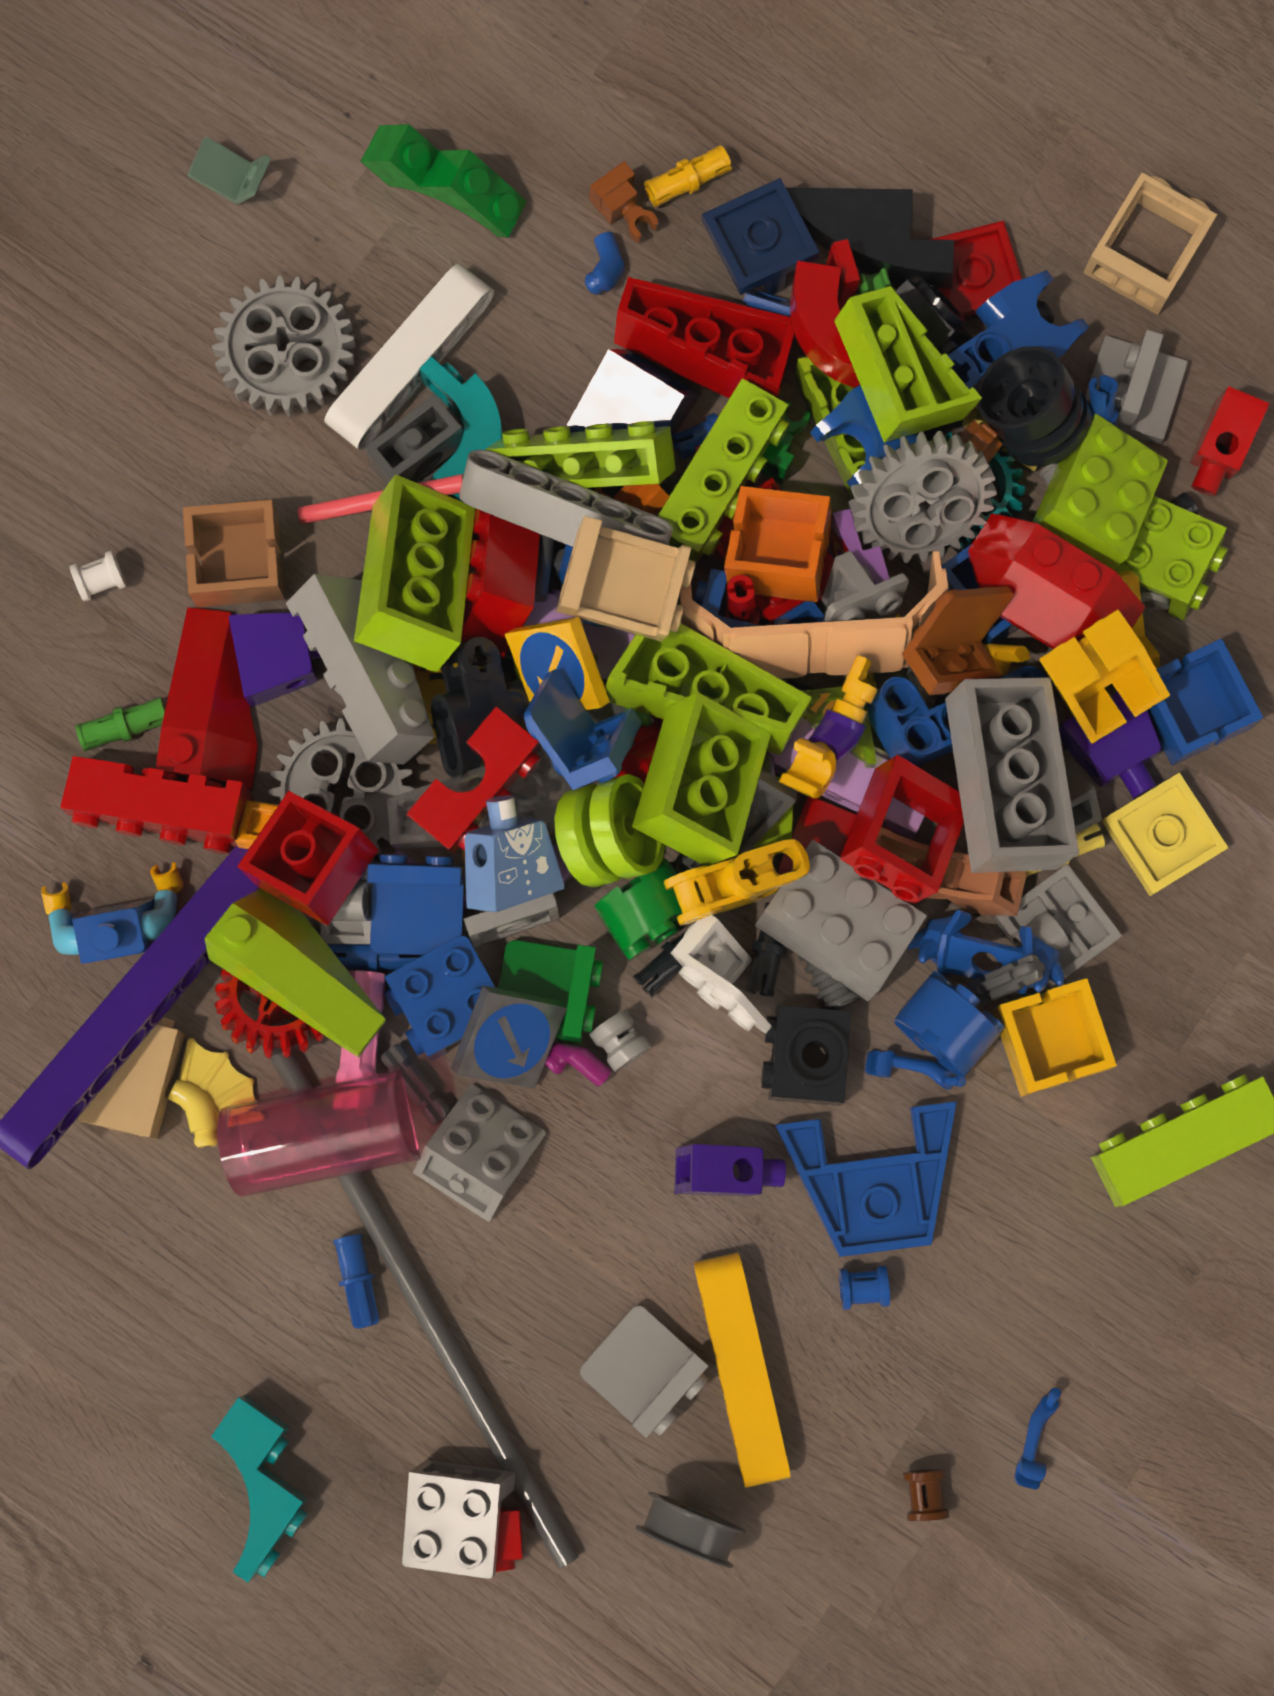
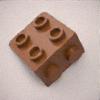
M1008 586L950 590L937 599L935 608L924 624L915 630L913 639L902 653V656L917 676L919 683L929 695L951 693L965 679H1001L1004 676L981 641L1014 597L1013 592Z

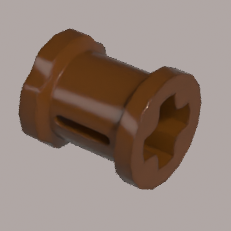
M923 1469L903 1472L904 1480L909 1482L911 1511L907 1513L908 1521H933L950 1518L949 1510L944 1508L941 1479L946 1477L945 1469ZM924 1485H926V1488H927L928 1505L926 1504L925 1487H924Z

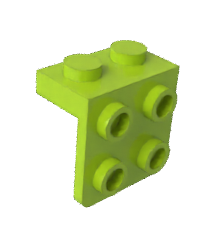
M1153 496L1129 558L1114 570L1117 573L1128 570L1133 571L1139 578L1140 586L1171 599L1168 614L1184 621L1190 608L1198 611L1205 599L1209 586L1203 584L1207 574L1210 570L1217 573L1226 557L1228 548L1223 547L1222 544L1227 528Z

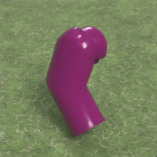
M562 1042L552 1044L544 1064L554 1074H561L568 1064L579 1071L596 1087L601 1086L608 1079L612 1071L587 1048Z

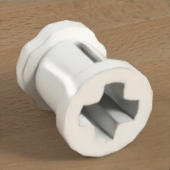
M112 550L105 552V557L85 565L73 564L69 566L77 590L84 602L91 600V595L117 586L119 589L126 587L124 576Z

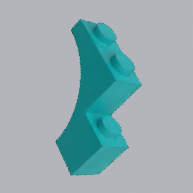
M244 1395L237 1398L211 1437L229 1453L242 1474L246 1485L250 1506V1525L245 1548L233 1573L249 1583L255 1578L257 1573L265 1578L281 1555L274 1548L284 1534L292 1538L308 1515V1513L302 1510V1507L309 1498L263 1467L266 1461L274 1465L289 1444L284 1435L290 1427Z

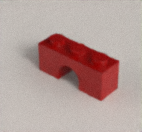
M497 707L493 709L466 742L470 749L484 760L485 774L481 783L471 791L456 792L447 788L438 779H435L406 814L453 854L459 847L465 851V836L469 831L480 828L478 826L479 823L488 814L486 800L498 796H512V793L508 791L509 787L519 776L526 779L542 760L538 755L542 749L539 741L534 739L526 730Z

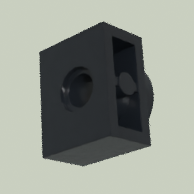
M922 277L917 283L906 280L895 291L925 327L927 332L924 335L941 356L945 353L947 355L972 338L971 334L962 326L965 319L958 309L925 277Z
M778 1005L775 1009V1016L766 1017L767 1022L772 1027L765 1034L764 1042L773 1045L771 1062L763 1061L761 1088L769 1089L768 1100L841 1106L845 1103L851 1011ZM814 1044L824 1050L826 1054L824 1066L811 1068L804 1063L802 1050L807 1045Z

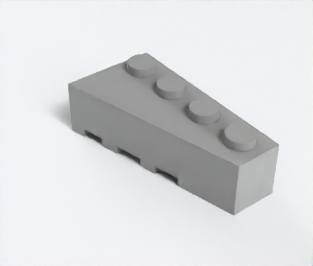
M313 574L286 602V605L292 616H300L307 632L303 637L310 651L318 650L327 668L323 676L330 690L334 689L343 698L346 707L342 712L367 761L405 764L434 738L412 663L354 641L362 580Z

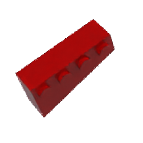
M628 277L617 310L614 343L729 399L742 378L779 398L795 333L791 318L788 316Z
M72 756L60 808L66 814L72 816L71 823L83 827L97 829L99 822L116 825L115 831L124 835L142 837L143 831L160 834L159 840L165 843L186 846L187 840L204 843V850L229 855L231 848L234 849L237 846L235 840L246 800L255 801V798L244 783L239 781L227 780L226 787L222 788L221 784L211 781L207 776L189 774L186 782L178 781L177 775L162 769L143 768L142 774L138 775L133 774L134 767L127 764Z

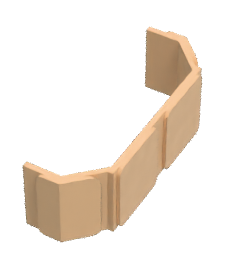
M933 551L928 594L905 617L730 628L692 600L690 582L688 588L681 587L680 605L684 606L681 623L779 679L799 678L808 673L824 672L833 676L848 675L857 655L872 661L867 673L896 672L908 667V663L902 656V653L913 639L915 630L924 624L935 608L937 599L948 591L946 569L941 567L940 552Z

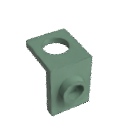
M205 137L199 146L187 176L238 205L256 194L271 157L265 154L253 162H249L212 139Z

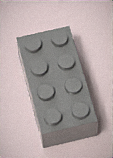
M1051 678L965 679L945 698L971 873L1057 870L1077 856L1079 849Z

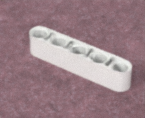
M460 263L454 265L337 398L328 410L324 423L358 450L364 449L422 384L419 368L431 356L438 363L443 360L488 307L494 296V290Z

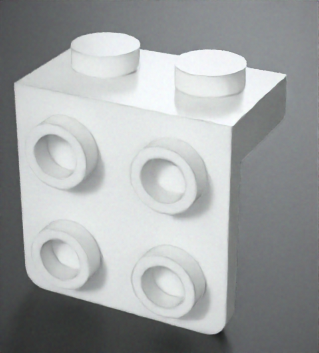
M713 915L696 921L687 929L682 940L671 952L674 958L683 966L679 974L692 986L699 989L697 994L709 1005L717 1010L720 1006H723L730 1011L728 1016L747 1031H750L754 1026L766 1034L772 1026L746 996L732 985L752 961L751 957Z

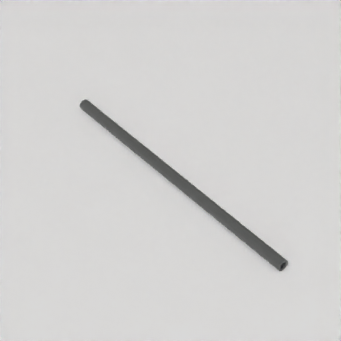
M274 1048V1054L270 1060L502 1470L515 1472L514 1491L558 1569L567 1566L579 1558L292 1050L291 1056L286 1058L283 1056L281 1048Z

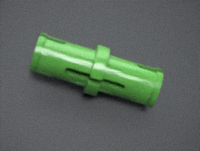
M162 697L126 709L119 706L113 708V713L75 724L76 733L84 752L121 739L127 742L133 740V735L161 727L166 708Z

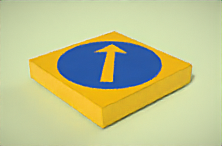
M580 617L518 627L505 633L529 702H531L546 673L555 669L562 674L586 710L598 709L610 702Z

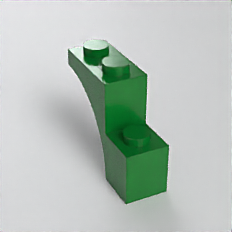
M410 124L379 125L360 161L389 187L412 190L444 202L468 215L497 237H509L527 203V200L471 150H438Z

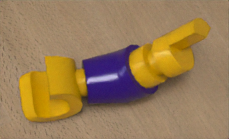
M859 655L856 656L841 689L845 693L843 699L836 700L832 711L826 710L822 720L808 740L799 738L795 741L794 750L798 751L792 766L787 772L782 773L778 783L814 799L823 795L833 779L836 763L855 749L866 729V726L862 725L867 715L863 708L866 703L872 704L878 691L875 687L863 682L872 661Z

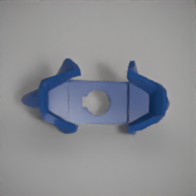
M957 910L953 916L928 920L926 927L915 934L907 947L908 949L920 948L918 954L919 961L925 963L930 959L937 965V972L941 975L956 974L972 979L985 977L986 974L995 971H985L976 966L973 956L978 952L992 954L998 962L1002 963V967L1017 962V960L1028 955H1036L1039 961L1045 965L1043 978L1031 985H1024V988L1017 990L1019 994H1026L1027 990L1033 987L1037 992L1042 991L1047 987L1050 979L1058 986H1062L1065 980L1064 972L1060 965V952L1048 946L1033 934L1031 927H1020L1021 947H1012L963 935L959 932L961 928L971 921V915L962 910Z

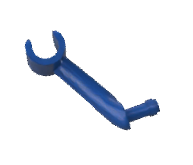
M872 1050L867 1054L865 1073L868 1075L891 1078L892 1069L901 1068L923 1073L946 1090H950L954 1086L963 1087L966 1084L964 1077H954L953 1073L933 1061L899 1056L892 1051L881 1052Z
M1052 1388L1049 1391V1395L1041 1399L1029 1419L1023 1454L1018 1460L1014 1476L1015 1482L1019 1486L1037 1490L1040 1487V1481L1045 1478L1046 1464L1037 1462L1035 1459L1042 1429L1059 1407L1058 1399L1061 1396V1391L1058 1388Z

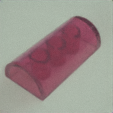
M401 1069L228 1105L221 1109L218 1117L217 1138L221 1163L229 1185L240 1197L421 1159Z

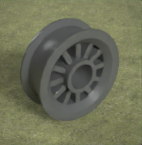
M649 1491L648 1495L654 1500L644 1526L636 1525V1530L694 1557L723 1567H733V1564L728 1561V1557L737 1533L745 1534L746 1530L707 1511L674 1498Z

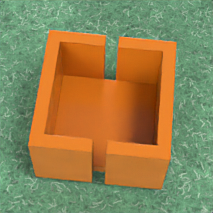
M740 486L733 520L734 530H731L724 565L727 583L736 575H746L753 582L755 595L818 602L824 570V558H826L832 527L830 496Z

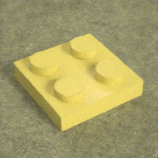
M1180 772L1101 821L1149 896H1152L1228 849L1227 844Z

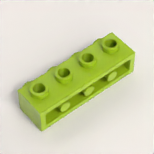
M743 378L658 514V517L666 520L673 527L669 546L680 548L682 545L691 547L688 560L695 561V565H697L703 553L709 557L713 554L723 536V533L718 531L725 517L734 519L740 486H745L748 480L754 483L758 480L768 459L763 457L770 443L775 446L779 445L790 425L785 420L789 404Z
M654 421L634 422L627 425L628 429L612 430V424L609 423L587 426L585 432H570L569 426H556L543 430L544 434L529 435L528 429H513L503 432L501 439L485 449L584 488L660 484L676 471L670 426L655 427Z
M1243 1074L1222 1084L1221 1088L1224 1094L1214 1099L1208 1100L1204 1093L1182 1103L1180 1106L1184 1113L1170 1120L1167 1119L1165 1113H1162L1139 1124L1143 1132L1128 1140L1122 1132L1099 1143L1102 1152L1090 1158L1114 1206H1125L1274 1134V1097L1264 1077L1249 1081L1247 1075Z

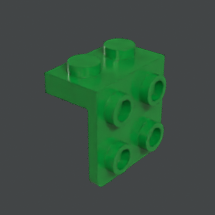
M512 940L507 943L505 948L499 989L561 1001L567 1007L555 1039L581 1043L583 1031L592 1033L596 1006L589 1005L588 1000L590 988H599L603 961L596 960V947L577 945V950Z

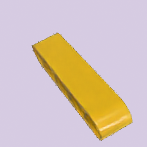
M739 1252L693 1262L744 1487L749 1488L791 1478Z

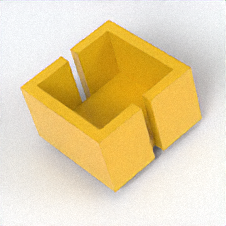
M1116 610L1104 619L1098 620L1091 627L1084 630L1083 634L1085 637L1080 641L1073 637L1039 659L1091 744L1127 723L1105 690V687L1111 683L1134 717L1170 696L1145 647L1119 610Z
M1087 978L1047 990L1042 995L1037 993L1001 1004L992 1010L994 1017L1005 1027L1000 1036L1020 1097L1056 1087L1065 1082L1069 1083L1098 1074L1117 1066Z

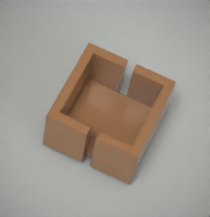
M272 499L183 507L185 547L189 554H186L188 594L196 607L285 600L283 566L278 554L282 553L279 514Z

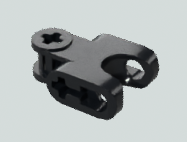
M485 637L471 638L461 642L440 668L446 693L435 695L431 702V715L441 761L445 772L450 777L456 779L469 777L479 770L482 764L481 757L471 750L466 742L495 707L499 708L528 732L524 720V712L530 702L523 683L518 679H504L499 650L491 640ZM482 657H487V661L483 662ZM458 662V667L454 668L453 664Z

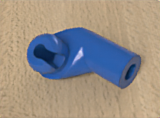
M610 231L601 233L594 238L600 260L594 267L593 272H589L585 277V285L589 292L594 295H600L603 291L609 292L612 290L625 270L624 261L615 235Z

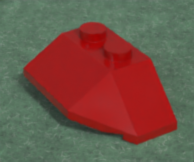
M991 513L986 521L987 523L984 524L967 551L978 588L1008 586L1013 592V599L1001 613L1000 617L1052 649L1073 637L1080 641L1085 637L1083 634L1084 630L1116 610L1120 611L1130 627L1133 628L1145 609L1143 603L1115 570L1038 523Z

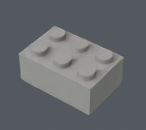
M812 839L805 849L810 864L808 873L791 884L780 887L755 926L823 972L830 974L838 982H842L846 985L845 987L866 1001H869L881 989L927 915L906 901L897 898L891 891L876 881L859 876L852 866L840 860V857Z

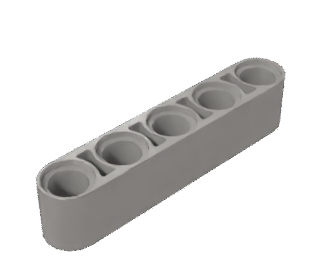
M480 449L473 450L468 455L459 497L471 507L572 547L579 523L584 516L601 520V526L669 545L673 527L669 522L658 516L496 452Z

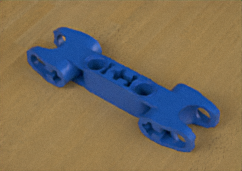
M1047 270L1012 282L990 297L975 311L987 329L947 355L955 364L952 369L968 389L974 387L977 390L979 381L988 367L1009 351L1020 347L1040 346L1054 352L1059 359L1089 329L1083 318L1063 326L1049 324L1041 317L1037 308V297L1054 281ZM979 352L987 355L991 363L984 361L980 357ZM861 385L848 392L841 403L810 432L817 442L825 441L839 434H846L856 438L862 444L866 453L865 464L859 470L872 471L868 458L870 456L879 459L886 457L884 445L887 444L894 450L900 448V438L883 442ZM916 433L906 436V438L912 444L916 443L918 435ZM858 471L847 481L850 487L861 484L857 474Z

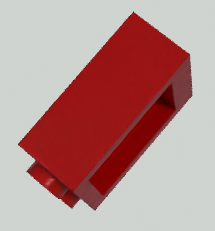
M894 756L874 769L840 860L852 866L859 876L876 880L888 887L894 896L903 901L917 903L937 893L964 823L959 791L901 756ZM892 798L899 800L938 824L921 870L875 843Z

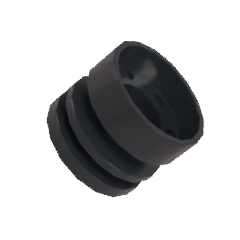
M1040 346L1020 347L1005 353L994 361L981 377L977 392L982 399L977 403V410L988 425L998 433L997 437L1014 460L1027 466H1047L1062 461L1074 452L1087 436L1092 420L1090 404L1054 352Z

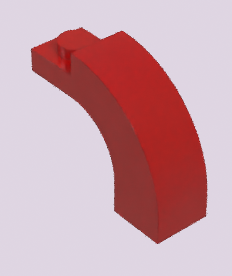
M797 260L790 299V318L796 339L806 356L823 373L844 385L856 388L860 383L834 322L840 313L837 296L841 267Z

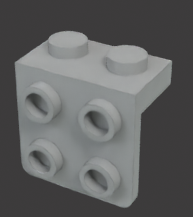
M636 1306L630 1310L582 1365L580 1375L592 1388L626 1417L636 1430L647 1438L652 1431L660 1436L674 1421L678 1414L672 1408L683 1395L691 1400L708 1381V1378L703 1374L708 1365L645 1308Z

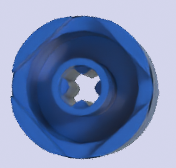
M933 971L894 1018L895 1025L912 1043L923 1052L926 1049L937 1057L935 1062L960 1078H963L974 1067L1005 1029L1004 1025L987 1011L981 1013L976 1008L980 1000L970 990L961 984L954 988L945 977L936 971Z

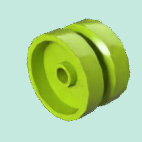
M626 774L612 778L604 783L599 782L598 785L590 784L575 790L566 791L559 799L554 817L556 841L561 857L569 872L581 884L594 888L613 883L622 878L629 879L656 871L662 862L665 844L632 827L644 783L639 778Z

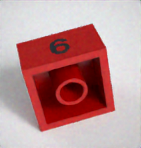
M288 790L237 867L258 888L329 926L368 867V864L378 852V848L360 828Z

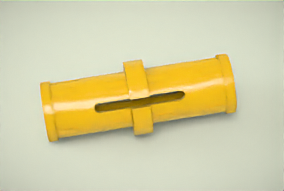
M722 145L716 146L714 149L707 151V153L689 161L684 158L676 163V167L644 181L645 192L652 205L658 207L678 195L686 192L689 194L699 191L700 185L732 171L731 160Z

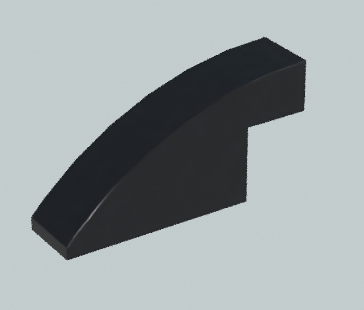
M786 187L812 239L826 250L830 251L833 242L848 239L856 267L875 274L880 272L881 269L886 268L889 279L904 283L906 280L917 283L922 277H925L937 288L953 289L954 240L912 239L913 189Z

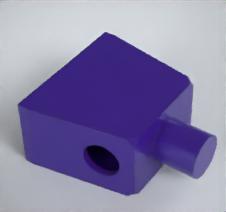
M291 612L235 614L229 616L243 694L250 707L260 705L317 682L314 660L322 658L318 650L310 651L303 637L307 629L300 616L293 617Z
M1117 692L1110 697L1127 723L1091 744L1074 717L1059 726L1061 743L1098 786L1103 787L1120 777L1134 799L1156 786L1144 763L1153 759L1161 751V745L1147 710L1134 717Z
M691 1144L676 1148L674 1194L755 1196L762 1194V1186H784L786 1177L785 1161L783 1159H763V1149L760 1147ZM734 1164L739 1168L738 1179L733 1175Z

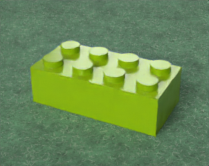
M394 475L372 506L354 636L355 642L433 672H438L461 643L475 516L474 507L404 477Z

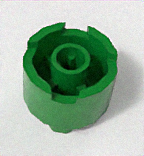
M666 858L662 860L656 871L638 876L621 888L617 886L594 905L599 913L598 917L629 961L647 951L651 947L648 943L650 940L654 941L658 946L680 931L676 923L678 922L677 917L683 913L674 889L666 890L664 885L666 879L679 873Z

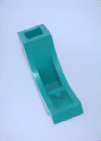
M431 356L419 368L422 383L456 414L464 427L463 437L458 449L432 475L433 480L464 474L469 453L473 450H485L501 439L502 427L497 405L484 382L474 374L462 385L464 380L454 367L449 363L440 365ZM459 493L447 495L454 499L462 501L459 497Z

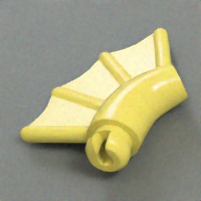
M189 1038L186 1043L179 1078L172 1087L168 1100L180 1105L185 1111L190 1133H193L195 1136L194 1144L198 1148H204V1146L213 1147L220 1141L217 1130H220L222 1127L265 1118L266 1111L262 1110L255 1100L253 1093L254 1079L248 1078L236 1071L228 1059V1052L216 1053L205 1050L196 1043L194 1038Z

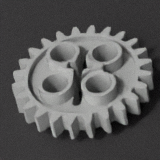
M277 276L274 288H269L265 280L260 279V292L255 294L250 288L245 286L243 288L246 296L244 302L233 297L230 299L234 313L220 312L219 314L222 322L227 327L214 328L213 331L216 339L221 341V343L212 345L215 356L221 358L215 362L216 368L219 373H227L222 380L227 389L236 387L234 394L239 402L250 395L249 404L253 411H256L264 402L269 416L274 415L278 406H283L286 416L291 417L293 405L298 404L302 411L308 414V401L314 399L323 407L325 402L322 393L325 390L334 395L339 393L334 380L348 381L349 379L347 371L341 365H354L355 362L353 354L346 351L356 347L354 336L346 335L353 330L350 319H342L345 315L342 304L332 306L334 300L330 291L318 297L319 289L315 282L311 283L306 290H303L300 277H295L291 287H285L282 276ZM309 318L315 321L310 329L303 331L295 328V325L301 319ZM267 321L272 323L266 332L254 333L251 331L258 322ZM319 341L323 343L320 347L314 346ZM282 342H290L287 344L285 351H279L282 348ZM248 346L254 347L250 351H246ZM311 359L318 362L311 371L300 372L297 370L299 363L303 360ZM269 362L274 365L267 374L257 375L253 373L255 367L260 363Z
M921 431L917 436L916 443L912 444L909 443L905 436H902L900 438V448L894 450L887 444L884 445L886 457L879 459L870 456L868 459L872 466V471L859 470L857 474L861 484L851 486L854 499L849 501V507L853 514L856 532H859L863 544L870 543L871 548L880 546L881 551L884 550L887 560L890 561L900 552L904 563H908L913 554L917 553L921 561L926 562L929 552L934 550L939 551L940 558H942L945 553L944 547L949 544L959 550L961 546L958 539L962 535L971 539L975 537L972 525H984L987 523L982 512L994 509L990 497L997 495L993 485L995 477L982 451L977 452L972 441L963 445L958 434L953 435L946 442L942 431H938L932 441H927L924 432Z
M342 718L338 719L336 731L330 732L324 721H320V735L314 736L307 728H304L303 735L306 742L300 745L290 739L288 743L294 754L291 757L278 754L277 758L286 767L284 771H271L270 775L280 781L281 786L268 790V794L281 798V800L288 790L306 800L313 796H319L326 801V811L333 814L337 799L330 790L332 786L339 787L341 785L347 755L353 753L355 760L347 783L349 789L354 792L352 798L345 797L343 799L340 818L346 821L348 812L353 808L363 807L370 812L371 821L362 832L378 848L376 854L380 855L381 850L378 841L383 838L387 842L394 844L396 841L390 829L392 827L406 829L407 827L398 816L400 812L407 813L412 808V806L403 802V797L415 794V788L402 784V781L413 775L412 770H399L397 767L399 764L367 761L352 731L346 730V725ZM331 753L338 759L336 771L327 777L316 774L314 771L316 758L321 754ZM367 764H374L382 771L380 782L371 788L361 786L357 781L359 769Z

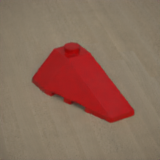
M187 607L161 726L156 769H162L177 775L178 781L186 782L189 774L207 776L211 781L217 782L223 787H226L227 780L243 782L248 790H253L259 747L256 732L254 731L250 705L243 694L229 616L232 613Z

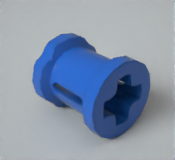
M886 1265L878 1266L875 1271L849 1272L846 1268L839 1269V1289L843 1310L851 1309V1306L854 1304L880 1303L882 1307L890 1306V1289Z

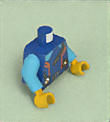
M172 862L171 869L164 874H161L158 865H154L151 868L150 874L158 891L154 898L70 913L72 903L67 883L62 882L63 890L55 894L47 893L46 885L41 888L46 914L49 915L51 935L56 950L63 955L79 954L81 964L144 953L176 917V893L184 886L176 863Z

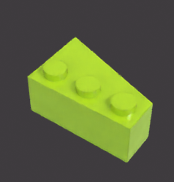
M891 286L850 297L835 318L834 322L884 443L899 439L902 436L906 437L963 420L982 399L974 387L968 389L954 372L952 367L955 364L945 353L941 356L924 335L927 332L925 327Z

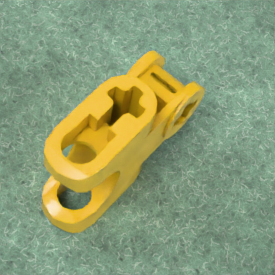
M795 839L782 840L744 852L724 862L708 867L706 865L679 873L666 879L664 885L666 890L674 889L683 913L677 917L679 925H686L716 913H723L760 901L776 892L780 887L789 885L806 875L810 869L808 854L799 841ZM785 853L793 860L792 872L780 875L775 871L772 863L775 854Z

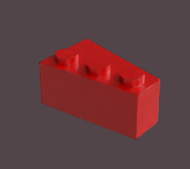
M476 509L461 642L474 637H485L497 646L502 661L510 648L505 633L514 628L523 627L534 608L540 534Z

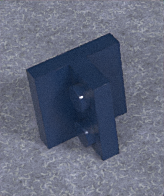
M781 178L702 214V223L740 295L761 285L764 286L767 293L775 295L785 289L787 273L796 269L797 260L811 263L819 258L820 252Z

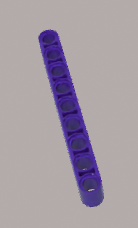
M236 846L4 1115L0 1120L1 1150L29 1170L39 1164L211 960L208 958L204 938L232 903L260 889L237 867L248 849Z

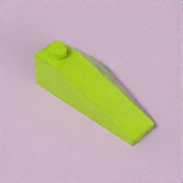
M258 889L232 903L204 938L209 960L358 1058L386 1022L385 1017L303 913L262 889Z

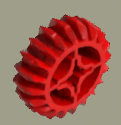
M222 968L220 973L224 982L215 986L216 996L221 998L215 1003L217 1014L224 1015L220 1020L222 1029L225 1031L233 1030L231 1039L235 1044L247 1040L246 1049L250 1054L257 1051L261 1045L264 1048V1056L270 1059L274 1054V1048H281L283 1056L289 1058L291 1056V1046L296 1044L301 1051L306 1053L309 1049L308 1037L321 1042L324 1037L322 1033L274 1002L270 1004V1000ZM243 992L250 995L251 1000L260 1005L258 1007L259 1017L257 1021L246 1015L240 1006ZM283 1019L296 1020L286 1025L276 1026Z

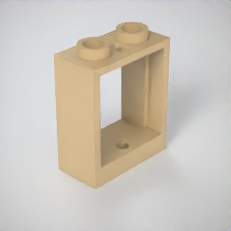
M1142 172L1092 253L1083 273L1158 315L1218 214L1210 211L1203 201L1192 197L1187 198L1173 190L1164 179L1156 176L1150 177ZM1137 204L1193 235L1167 279L1160 277L1111 249Z

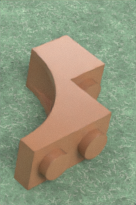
M881 827L875 842L920 870L929 849V845L902 837ZM953 852L939 891L927 898L948 899L971 914L1017 916L1027 873L1024 871L971 873L969 854Z

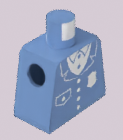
M498 796L486 800L490 825L469 831L465 836L467 909L499 912L565 889L550 836L542 819L517 817L514 796Z

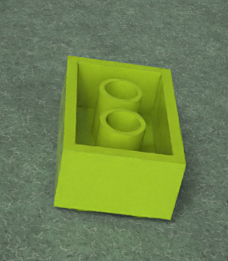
M1095 413L1092 416L1088 434L1080 446L1062 461L1058 462L1033 523H1038L1114 570L1129 558L1168 460Z
M699 692L668 706L632 827L704 866H710L738 855L771 733Z

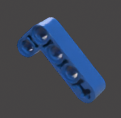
M1026 666L1006 674L1002 678L1048 677L1040 669ZM903 677L888 679L878 689L872 704H866L868 719L890 759L899 755L919 767L953 751L950 729L945 723V720H948L946 702L929 710L915 685L908 679ZM886 697L894 700L899 710L892 708L887 703ZM907 736L914 738L919 743L921 749L913 747Z

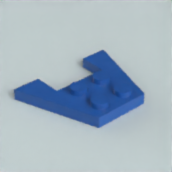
M956 1102L909 1108L916 1153L827 1165L821 1119L775 1125L838 1257L932 1245Z

